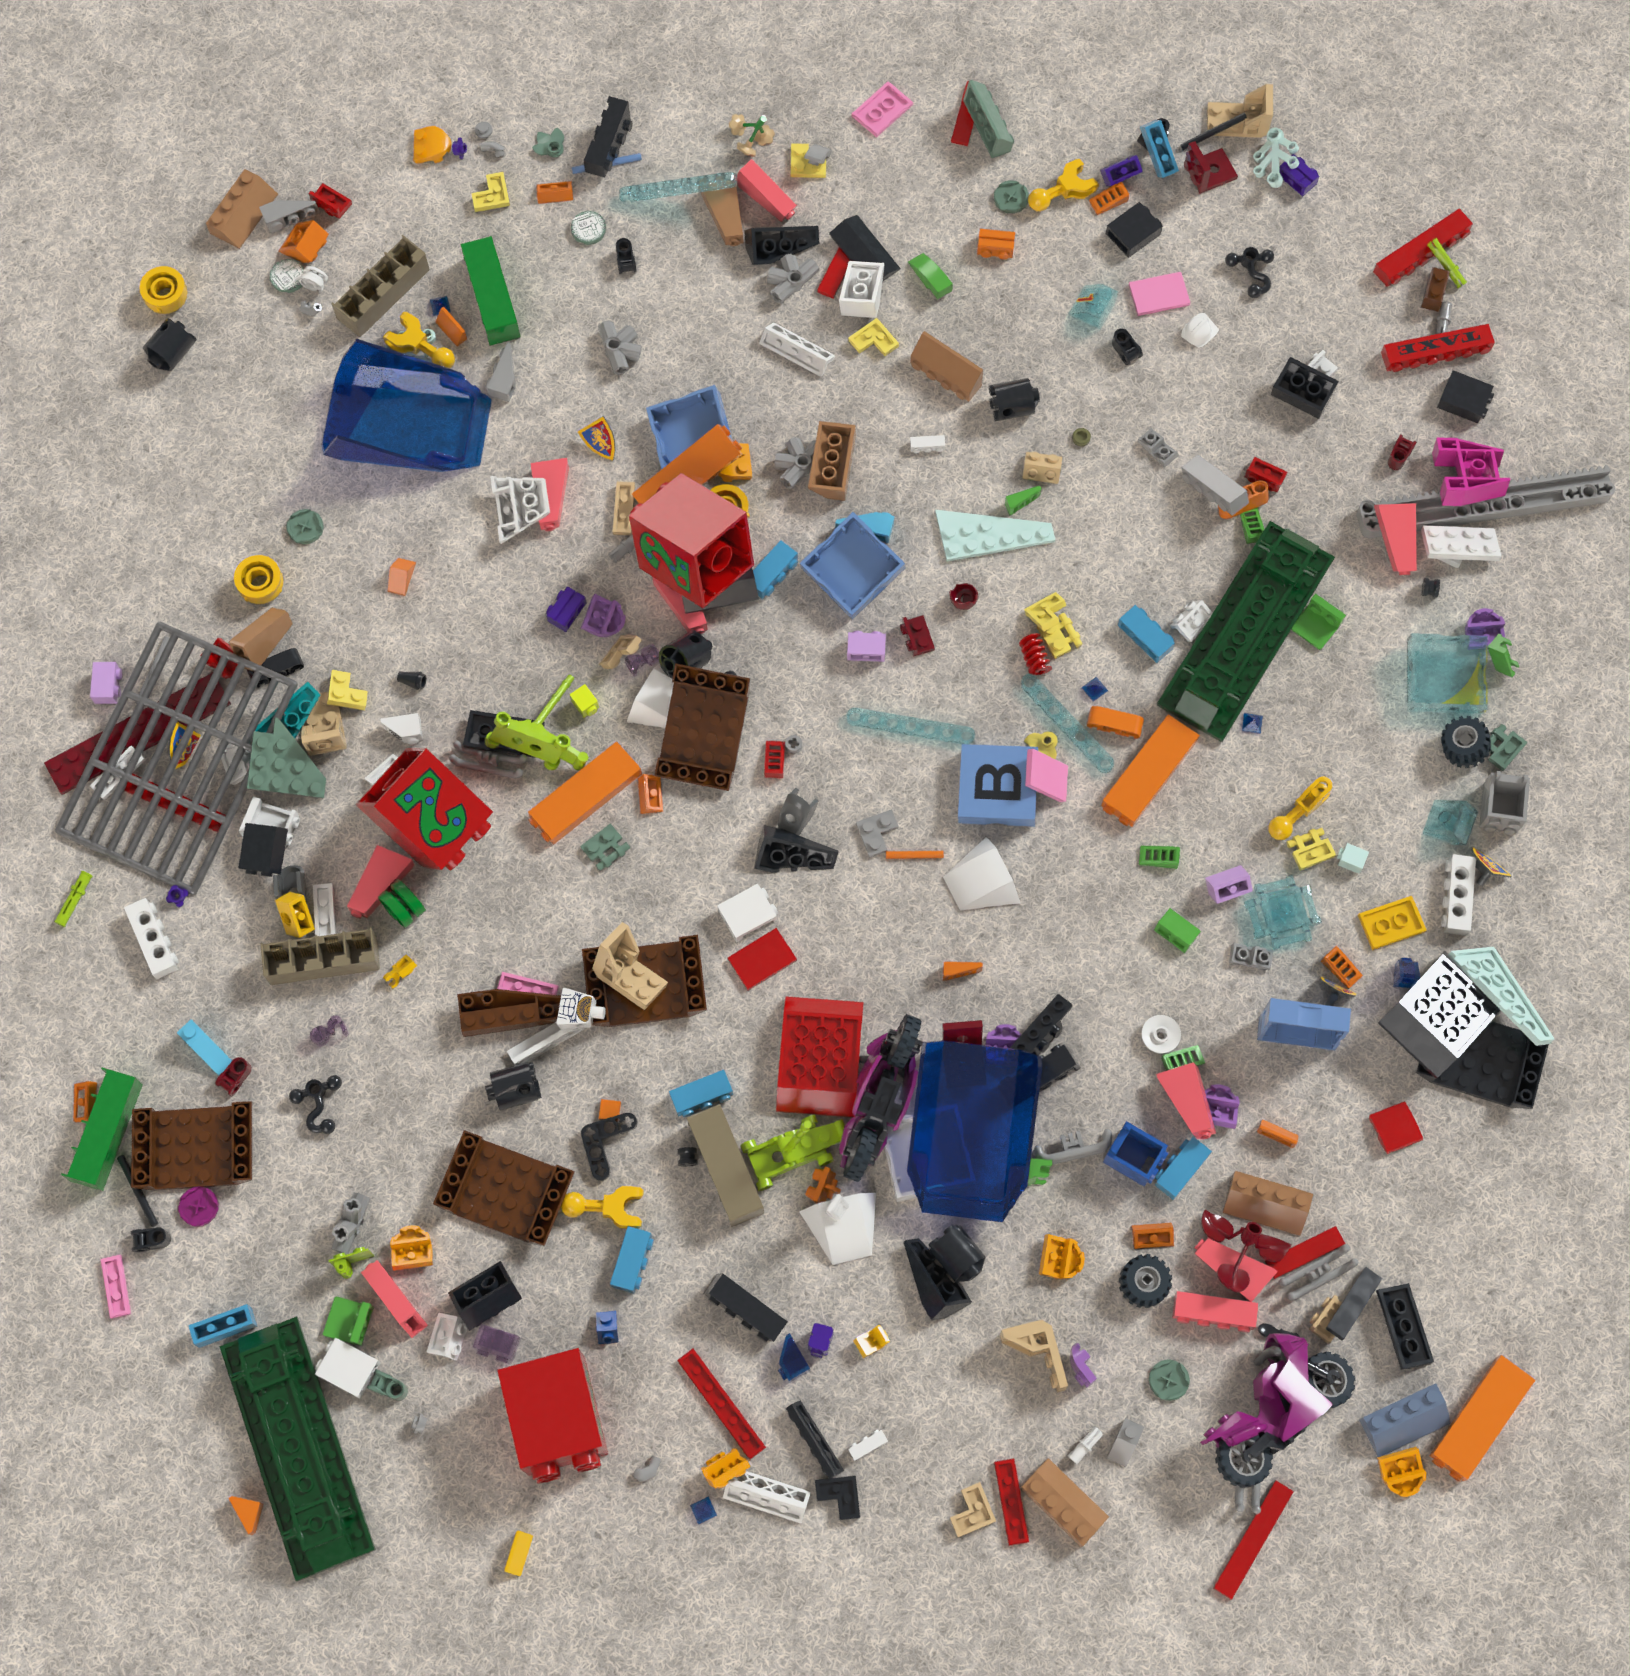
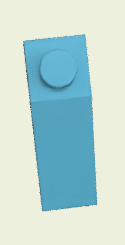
M887 512L858 515L880 541L889 543L895 516ZM846 518L837 519L835 522V528L839 526Z
M192 1019L177 1032L218 1076L231 1063L232 1060Z

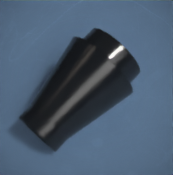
M399 671L397 681L419 690L425 687L427 677L422 672Z

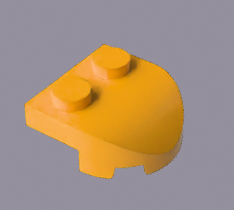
M436 126L414 130L413 161L415 163H424L432 160L435 163L443 161L442 157L451 150L452 142L450 137L441 128Z
M739 443L742 447L740 451L743 455L718 474L724 482L751 480L752 468L749 444Z
M419 1226L403 1227L395 1237L391 1238L390 1247L393 1271L433 1265V1247L428 1232H425Z
M1046 1234L1044 1236L1039 1275L1055 1279L1073 1278V1276L1081 1272L1085 1256L1084 1252L1077 1245L1078 1242L1071 1238L1065 1239Z
M1417 1447L1377 1457L1382 1480L1392 1492L1402 1497H1409L1420 1491L1419 1488L1423 1481H1426V1471L1423 1469Z
M733 1448L727 1454L720 1452L706 1461L707 1466L702 1467L701 1470L708 1484L716 1489L726 1486L733 1477L737 1478L745 1474L746 1469L750 1468V1465L745 1458L740 1456L738 1450Z

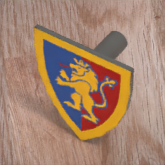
M604 416L578 431L581 439L593 452L606 459L614 460L616 451L613 431Z
M179 722L176 723L169 739L170 761L187 728ZM193 731L175 769L184 766L188 762L201 736L200 734Z
M1474 847L1471 848L1472 853L1477 859L1475 868L1482 873L1481 877L1477 880V884L1483 887L1491 875L1512 877L1487 855Z
M1320 977V980L1325 985L1333 989L1325 1005L1334 1006L1339 993L1351 997L1356 996V993Z

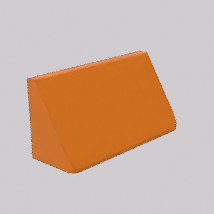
M572 181L536 185L538 204L573 200Z
M442 307L436 319V324L456 346H459L467 340L466 332L445 307Z
M648 774L641 775L638 778L640 814L663 812L661 778Z
M86 1081L74 1084L73 1121H88L96 1100L91 1094L97 1095V1082ZM85 1089V1098L78 1099L79 1091ZM78 1105L85 1106L84 1117L77 1118Z
M1263 1119L1257 1130V1133L1290 1148H1294L1298 1142L1299 1136Z
M1172 1223L1132 1225L1134 1249L1174 1246Z

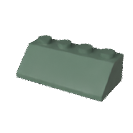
M970 80L963 102L991 158L1011 152L1014 139L1007 130L1005 120H1002L998 106L992 100L991 92L987 90L985 84Z

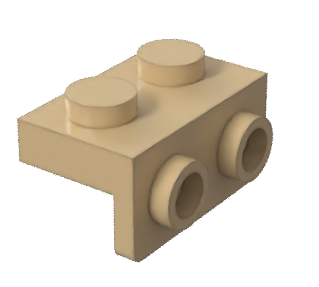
M1026 452L1022 478L1058 484L1062 457L1054 454L1046 455L1039 454L1038 452Z
M1336 1295L1332 1298L1327 1297L1321 1305L1324 1309L1320 1314L1316 1312L1309 1321L1312 1324L1309 1330L1327 1344H1330L1335 1336L1325 1328L1342 1303L1337 1299L1338 1296Z

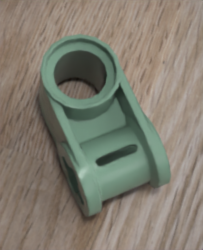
M375 1369L374 1372L376 1374L371 1384L367 1385V1389L396 1401L406 1398L408 1388L405 1384ZM396 1386H401V1393L396 1396L393 1395V1389Z

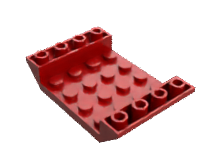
M785 997L776 1112L855 1117L852 1111L857 1094L856 1081L858 1079L864 1002Z

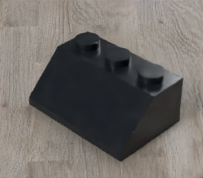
M1290 357L1276 380L1271 395L1320 419L1339 381Z

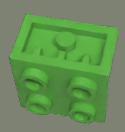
M1315 593L1308 607L1300 615L1291 630L1321 650L1341 626L1346 615Z
M336 1296L323 1335L362 1346L374 1307L370 1303L363 1301L359 1303Z

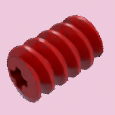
M1038 633L1027 635L1019 642V646L1022 648L1021 652L1024 654L1023 658L1027 661L1026 666L1029 668L1028 673L1030 675H1041L1052 670V666H1046L1050 663V660H1044L1048 654L1041 653L1045 650V646H1039L1043 643V640L1037 639L1040 637Z

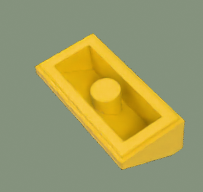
M519 1530L516 1531L504 1569L505 1572L521 1576L533 1539L532 1535Z

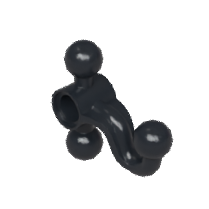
M1248 247L1242 255L1232 252L1226 255V265L1234 267L1241 263L1244 268L1248 269V273L1253 279L1264 282L1263 287H1260L1258 284L1249 286L1247 293L1251 298H1258L1261 294L1270 290V278L1265 274L1257 272L1255 265L1257 261H1262L1266 264L1271 263L1274 260L1273 251L1266 249L1259 254L1256 248ZM1250 256L1253 260H1249L1246 257Z
M331 1075L323 1083L312 1079L306 1083L304 1090L293 1089L289 1093V1100L293 1104H300L308 1096L315 1100L316 1108L306 1119V1126L312 1133L323 1132L324 1134H331L335 1130L336 1125L332 1119H324L318 1126L314 1124V1120L324 1109L322 1097L325 1095L326 1090H338L341 1087L342 1080L337 1075ZM319 1085L320 1091L316 1094H311V1088Z

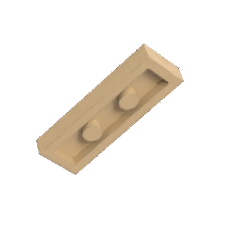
M617 481L613 535H632L629 515L634 508L632 493L635 491V482Z

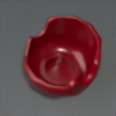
M968 583L956 584L955 588L949 591L951 603L960 610L972 608L979 598L977 589Z

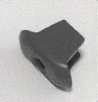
M797 788L787 795L777 825L780 829L800 835L814 815L819 800L814 799L809 805L807 801L797 795L799 791ZM787 814L793 815V816L795 817V820H796V821H795V822H790V821H788V819L786 818V815H787Z
M287 866L281 870V875H273L274 896L276 899L289 893L291 888H297L298 894L304 895L307 904L305 873L301 866Z

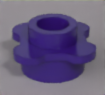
M459 137L452 144V152L455 156L459 155V158L463 159L464 154L467 152V145Z
M173 885L168 892L166 901L176 904L177 907H182L185 897L188 896V891Z

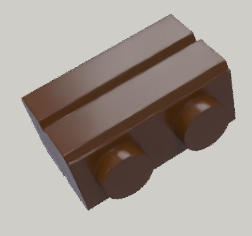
M1432 267L1421 308L1439 311L1450 274L1448 270Z

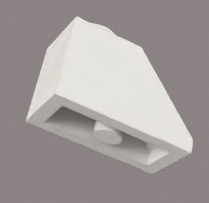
M418 713L380 719L383 728L404 743L412 745L423 740L421 719Z

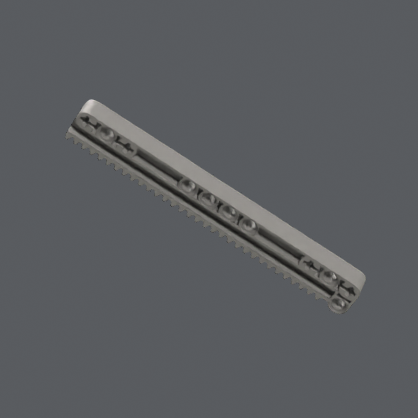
M1605 465L1603 469L1598 466L1596 470L1591 467L1589 471L1583 468L1582 472L1579 469H1576L1574 473L1569 470L1567 475L1562 471L1560 476L1555 472L1553 477L1548 473L1546 477L1541 474L1538 479L1535 475L1531 480L1529 477H1526L1524 481L1519 478L1517 482L1511 479L1505 496L1463 506H1442L1440 490L1438 494L1432 491L1431 495L1428 492H1425L1423 496L1418 493L1416 498L1411 494L1409 499L1406 495H1403L1402 499L1396 496L1394 501L1389 497L1387 502L1382 498L1380 503L1377 504L1372 500L1366 499L1361 502L1357 510V519L1361 534L1366 538H1376L1383 536L1374 505L1416 503V531H1421L1423 525L1456 526L1602 504L1611 499L1615 492V486L1610 481L1609 473L1611 470L1608 465ZM1363 509H1367L1370 513L1364 512Z

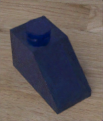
M1411 958L1398 959L1395 963L1393 987L1411 989L1420 979L1418 962L1412 961Z
M790 1333L785 1337L779 1360L780 1369H778L783 1381L787 1379L789 1383L810 1371L809 1365Z

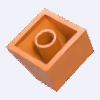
M314 220L297 223L282 244L279 252L301 263L313 262L318 256L317 252L326 244V238L329 234Z

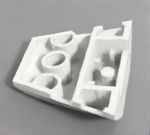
M490 476L492 492L496 497L499 526L497 527L500 544L550 514L546 480L544 478L523 477L519 479Z
M660 663L653 668L636 696L627 723H637L665 729L674 683H672V678L663 671Z
M987 837L943 876L960 911L1020 904L1013 879L998 850Z
M858 1193L843 1197L849 1204V1208L839 1221L834 1220L825 1212L832 1200L817 1203L799 1211L832 1265L872 1256L876 1193Z

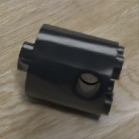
M167 318L143 346V350L148 356L147 361L156 369L172 371L196 342V337L184 330L186 328L185 325L180 321L174 322Z
M1029 378L988 386L989 394L992 396L989 399L990 407L995 409L993 411L995 422L1035 414V408L1040 402L1038 388L1031 386Z
M691 630L661 648L659 652L660 666L672 679L675 664L701 668L708 664L711 659L712 643L706 640L700 633Z
M526 1062L490 1072L492 1084L485 1086L489 1101L496 1100L500 1111L542 1098L533 1062Z
M951 1225L943 1231L945 1234L939 1239L937 1237L928 1244L930 1251L955 1282L971 1281L982 1272L986 1256L961 1225Z

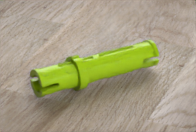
M1435 238L1432 242L1430 241L1427 246L1443 268L1450 272L1449 276L1457 286V289L1462 287L1461 283L1463 285L1466 284L1467 280L1458 270V265L1453 263L1438 239Z
M81 871L75 885L71 886V892L57 918L54 920L56 924L66 927L81 896H84L86 893L85 889L93 877L91 874Z

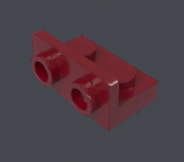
M924 615L908 620L907 617H902L900 629L902 635L907 637L906 647L908 652L912 651L914 657L934 651L935 647Z

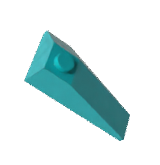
M306 682L293 694L281 719V722L294 739L321 696L309 682ZM277 709L258 724L256 732H267Z

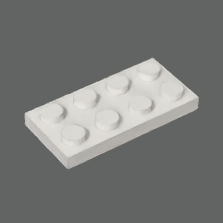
M1423 525L1421 529L1427 558L1500 561L1502 557L1494 528Z

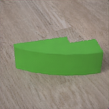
M924 253L908 261L925 287L931 290L937 300L952 292L953 283L941 268Z

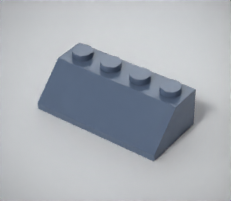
M1436 1383L1359 1419L1377 1457H1381L1451 1424L1446 1401Z

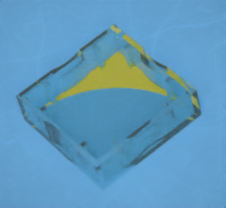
M1411 633L1407 638V712L1484 714L1488 710V684L1486 680L1488 636H1443L1439 634Z

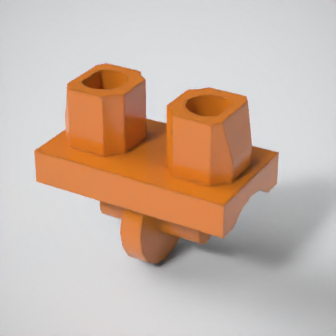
M829 1167L815 1169L812 1179L819 1182L817 1188L809 1186L805 1195L816 1204L825 1202L827 1198L832 1200L834 1194H840L841 1189L836 1187L838 1184V1180L835 1179L836 1173L831 1171Z

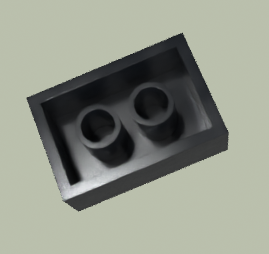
M501 1261L448 1292L458 1314L469 1331L522 1299Z

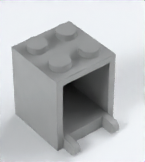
M1501 771L1491 772L1483 784L1480 828H1485L1484 830L1488 832L1501 830L1509 835L1519 832L1527 821L1530 785L1528 775L1520 777L1501 774Z

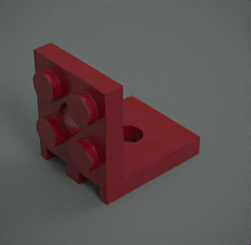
M1196 141L1189 143L1184 168L1190 173V178L1193 184L1197 186L1199 194L1238 178L1223 148L1203 155ZM1210 167H1217L1219 171L1213 173Z
M982 1020L942 1023V1054L947 1089L986 1085L982 1052ZM962 1065H967L970 1069L967 1071H962L959 1069V1067Z

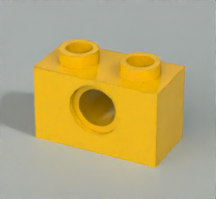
M289 892L275 900L287 935L301 938L315 930L304 895Z

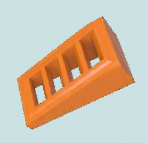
M1121 181L1089 199V203L1095 213L1099 215L1128 202L1129 193ZM1098 200H1099L1100 203L1102 204V207H1101V208H1100L1099 204L1097 203Z
M1337 946L1321 960L1348 989L1363 976ZM1336 955L1338 958L1332 962L1331 959ZM1342 961L1344 964L1337 968L1336 965ZM1348 967L1349 970L1343 975L1341 971ZM1353 972L1355 975L1348 981L1346 978Z
M944 962L943 981L979 973L982 971L983 963Z

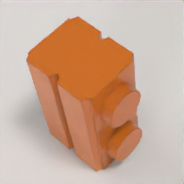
M980 229L977 255H981L984 258L996 256L1004 260L1013 258L1015 232Z

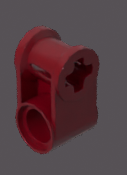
M1400 434L1387 462L1389 468L1392 470L1402 469L1417 441L1412 442Z
M242 1057L234 1058L224 1072L219 1075L215 1085L225 1089L229 1096L235 1095L251 1073L250 1063ZM244 1063V1070L237 1072L238 1065Z

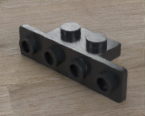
M1057 994L1008 1049L1009 1054L1023 1063L1032 1052L1037 1057L1041 1052L1044 1053L1048 1049L1050 1042L1061 1034L1063 1028L1061 1020L1073 1007L1072 1003L1060 994Z

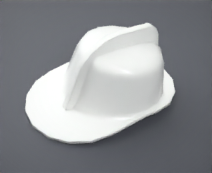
M1200 313L1184 326L1181 337L1199 348L1206 345L1217 334L1219 329L1205 313Z

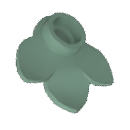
M555 128L551 135L543 132L537 133L538 144L532 147L536 154L549 155L553 158L563 154L564 134L559 128Z

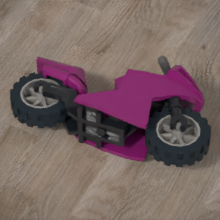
M906 1014L897 1030L890 1029L888 1033L877 1037L867 1045V1054L869 1056H859V1063L864 1064L856 1081L859 1086L852 1111L856 1117L851 1118L844 1125L839 1146V1154H842L840 1167L844 1168L843 1177L856 1182L861 1180L868 1165L874 1166L876 1159L887 1144V1125L893 1127V1131L897 1130L908 1110L918 1076V1070L915 1069V1054H919L920 1047L923 1044V1041L917 1039L921 1028V1019ZM897 1073L904 1079L899 1100H902L901 1105L894 1103L901 1083L896 1082Z
M1283 1333L1269 1334L1264 1344V1351L1254 1360L1256 1366L1262 1365L1267 1359L1270 1363L1253 1380L1254 1400L1259 1401V1415L1256 1418L1240 1411L1229 1416L1226 1413L1217 1421L1219 1425L1215 1429L1211 1427L1203 1434L1205 1438L1200 1442L1202 1445L1211 1441L1216 1443L1215 1453L1217 1457L1215 1462L1216 1464L1218 1463L1217 1469L1219 1473L1223 1474V1479L1230 1481V1484L1233 1486H1240V1488L1252 1487L1261 1483L1270 1474L1269 1470L1273 1466L1271 1463L1273 1454L1279 1450H1284L1289 1444H1292L1299 1434L1305 1432L1306 1428L1329 1408H1335L1347 1402L1352 1396V1391L1355 1390L1354 1381L1356 1380L1355 1375L1352 1373L1353 1369L1347 1364L1348 1361L1345 1358L1342 1359L1339 1354H1331V1352H1320L1308 1358L1307 1347L1309 1344L1304 1337ZM1332 1384L1339 1385L1337 1392ZM1327 1386L1332 1395L1325 1394ZM1240 1444L1241 1451L1236 1450L1234 1446ZM1249 1462L1256 1463L1254 1471ZM1244 1464L1249 1474L1242 1473Z

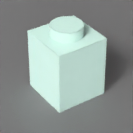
M1347 843L1344 849L1340 848L1337 859H1340L1338 866L1360 874L1369 852Z

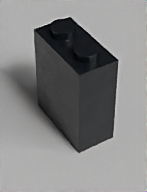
M1138 202L1109 223L1105 234L1129 258L1160 236L1163 226L1161 221L1150 213L1148 207Z
M1452 370L1437 408L1478 423L1480 418L1484 419L1487 414L1488 408L1485 407L1487 403H1491L1494 397V393H1491L1494 386Z
M245 823L238 868L244 869L246 874L257 875V872H261V876L272 877L273 874L281 875L288 829Z

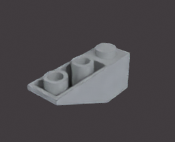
M275 200L259 207L270 233L280 231L285 227L297 224L320 213L315 201Z
M507 342L505 348L501 349L500 360L498 363H495L493 376L488 379L486 384L489 396L507 402L510 401L516 388L510 342Z

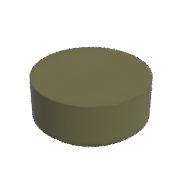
M1078 428L1073 432L1072 440L1075 445L1083 447L1089 444L1091 434L1087 429Z

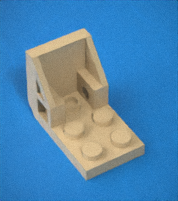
M1265 84L1245 95L1243 103L1208 102L1207 131L1245 112L1247 118L1244 121L1214 136L1257 138L1266 136L1273 117V84Z
M329 692L320 693L319 700L302 727V744L309 756L347 749L340 706L327 704Z
M622 922L600 944L592 969L600 980L645 1010L666 988L668 982L637 961L640 952L629 926Z
M1038 1320L1001 1330L1000 1339L1003 1344L1030 1357L1046 1353L1044 1361L1047 1369L1050 1368L1052 1372L1049 1377L1052 1389L1056 1388L1057 1393L1067 1389L1068 1383L1052 1325L1043 1320Z

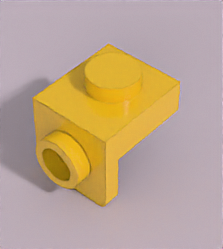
M881 1325L853 1340L863 1358L881 1350L890 1342L886 1331L882 1329Z

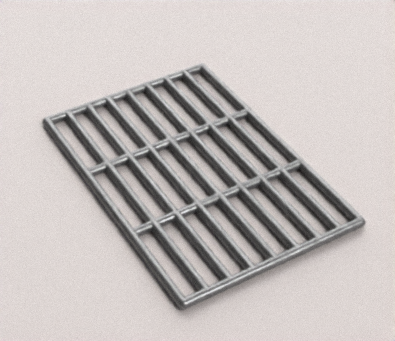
M157 622L55 828V832L171 886L177 885L182 890L186 889L191 895H196L247 791L248 771L226 816L216 813L245 751L251 752L252 745L249 742L253 736V731L256 730L280 682L287 685L288 688L266 732L273 734L274 718H279L281 721L298 683L293 679L163 622ZM161 631H165L171 634L142 695L132 692ZM177 639H183L188 643L159 702L148 699ZM194 646H199L204 649L203 654L176 709H170L165 705ZM211 653H215L221 656L192 718L182 714ZM228 660L233 661L238 665L209 725L200 722L199 719ZM245 667L255 672L226 732L215 729ZM265 675L271 678V681L243 739L240 740L233 737L232 735L261 676ZM128 698L138 702L108 764L98 760ZM144 707L152 708L154 712L125 771L116 768L115 766ZM161 713L170 716L171 719L140 779L133 776L132 773ZM179 720L188 724L159 785L156 786L149 783L176 723ZM197 728L205 733L175 794L165 789L194 729ZM211 736H215L221 739V742L192 802L182 798ZM228 743L233 744L238 749L209 809L200 806L199 803ZM94 767L104 770L74 833L64 829ZM111 774L121 778L92 839L89 840L82 837L81 835ZM127 783H133L137 785L135 793L108 848L98 844ZM146 789L153 792L154 796L125 855L117 853L115 849ZM161 797L170 800L171 803L142 862L139 863L131 858ZM178 804L188 808L159 870L148 867ZM197 812L204 815L201 826L176 877L173 878L166 875L165 873L194 813ZM213 819L222 823L193 885L190 886L182 881Z

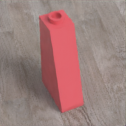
M752 159L739 170L735 178L736 185L779 221L782 222L785 218L789 220L795 214L794 209L797 205Z
M567 458L531 463L532 477L544 478L546 480L550 514L539 520L541 530L552 531L560 526L569 471Z
M1416 503L1374 505L1393 571L1399 572V575H1411L1410 571H1417Z
M652 577L654 586L687 632L695 630L697 633L703 634L708 630L703 611L685 614L682 595Z
M377 845L347 905L351 912L350 914L359 919L362 916L368 918L381 904L378 896L383 891L392 892L391 884L397 879L402 880L414 866L413 860Z
M1193 1062L1156 1074L1159 1082L1192 1134L1201 1140L1208 1139L1211 1135L1216 1134L1201 1075L1196 1064Z
M1209 1238L1206 1241L1201 1239L1195 1246L1197 1250L1195 1255L1216 1273L1222 1264H1230L1235 1267L1241 1254ZM1244 1255L1238 1269H1242L1249 1274L1250 1282L1248 1287L1239 1293L1249 1302H1252L1278 1271Z
M376 1260L374 1263L366 1266L365 1270L361 1272L409 1336L413 1338L428 1326L380 1262Z

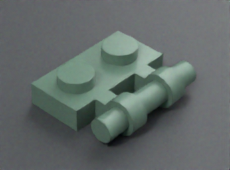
M1500 724L1498 728H1494L1491 732V751L1489 752L1492 755L1488 759L1501 771L1508 767L1528 743L1514 731L1507 736L1504 733L1507 728L1503 724ZM1497 740H1500L1502 743L1498 748L1493 745Z
M611 823L580 846L592 862L597 858L601 860L596 864L599 871L611 866L614 860L619 856L623 857L626 854L625 852L630 849L627 842L621 846L617 844L622 840V836ZM611 848L615 850L608 856L604 855Z

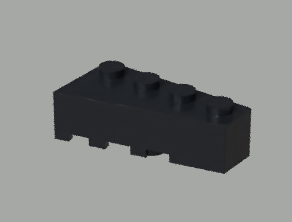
M611 96L607 99V110L603 109L601 114V126L597 125L595 141L591 140L584 158L585 172L604 178L608 171H611L613 160L618 157L621 145H624L626 135L633 126L629 102Z
M1058 1044L1050 1049V1054L1045 1057L1044 1055L1037 1057L1033 1060L1034 1064L1031 1066H1023L1017 1070L1018 1074L1014 1077L1008 1076L1000 1081L1001 1085L998 1086V1089L1009 1107L1013 1109L1035 1096V1091L1041 1092L1049 1088L1053 1084L1051 1081H1059L1066 1078L1069 1074L1068 1071L1073 1068L1075 1071L1081 1069L1066 1045L1061 1046Z
M723 1273L716 1274L703 1293L714 1305H720L724 1308V1312L730 1317H737L741 1320L740 1324L745 1328L758 1332L757 1336L766 1343L768 1340L774 1342L788 1322Z

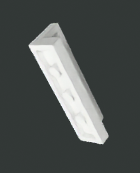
M772 323L764 329L759 342L764 347L820 377L825 373L827 365L835 358V355L776 323Z
M557 1022L509 1049L507 1053L514 1065L530 1062L585 1028L560 1029L556 1024Z
M748 1471L740 1476L745 1481L740 1482L733 1478L728 1481L729 1483L726 1485L723 1495L724 1499L802 1523L811 1492ZM754 1483L763 1484L764 1487L758 1488ZM773 1490H782L784 1494H777ZM797 1495L805 1498L804 1502L795 1500L793 1496Z

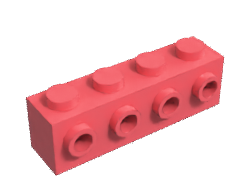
M1177 1291L1174 1296L1172 1318L1177 1319L1179 1323L1188 1324L1189 1321H1194L1199 1326L1208 1327L1210 1324H1215L1220 1329L1228 1330L1230 1327H1235L1240 1332H1250V1330L1256 1328L1258 1303Z

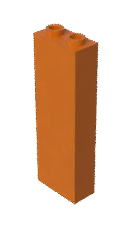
M717 424L634 491L632 495L639 504H643L656 494L658 488L663 483L671 482L680 473L704 486L743 455L740 451L742 447L736 440L732 441L729 437L731 433L725 425Z
M1168 714L1105 796L1101 804L1103 810L1109 815L1114 814L1123 825L1133 827L1196 744L1200 735Z
M616 741L528 811L530 817L528 821L535 829L538 827L542 831L540 834L546 842L551 841L554 845L642 775L641 768Z
M1498 1356L1429 1455L1433 1458L1432 1462L1439 1468L1445 1467L1450 1471L1449 1475L1455 1480H1468L1535 1382V1379L1504 1356Z

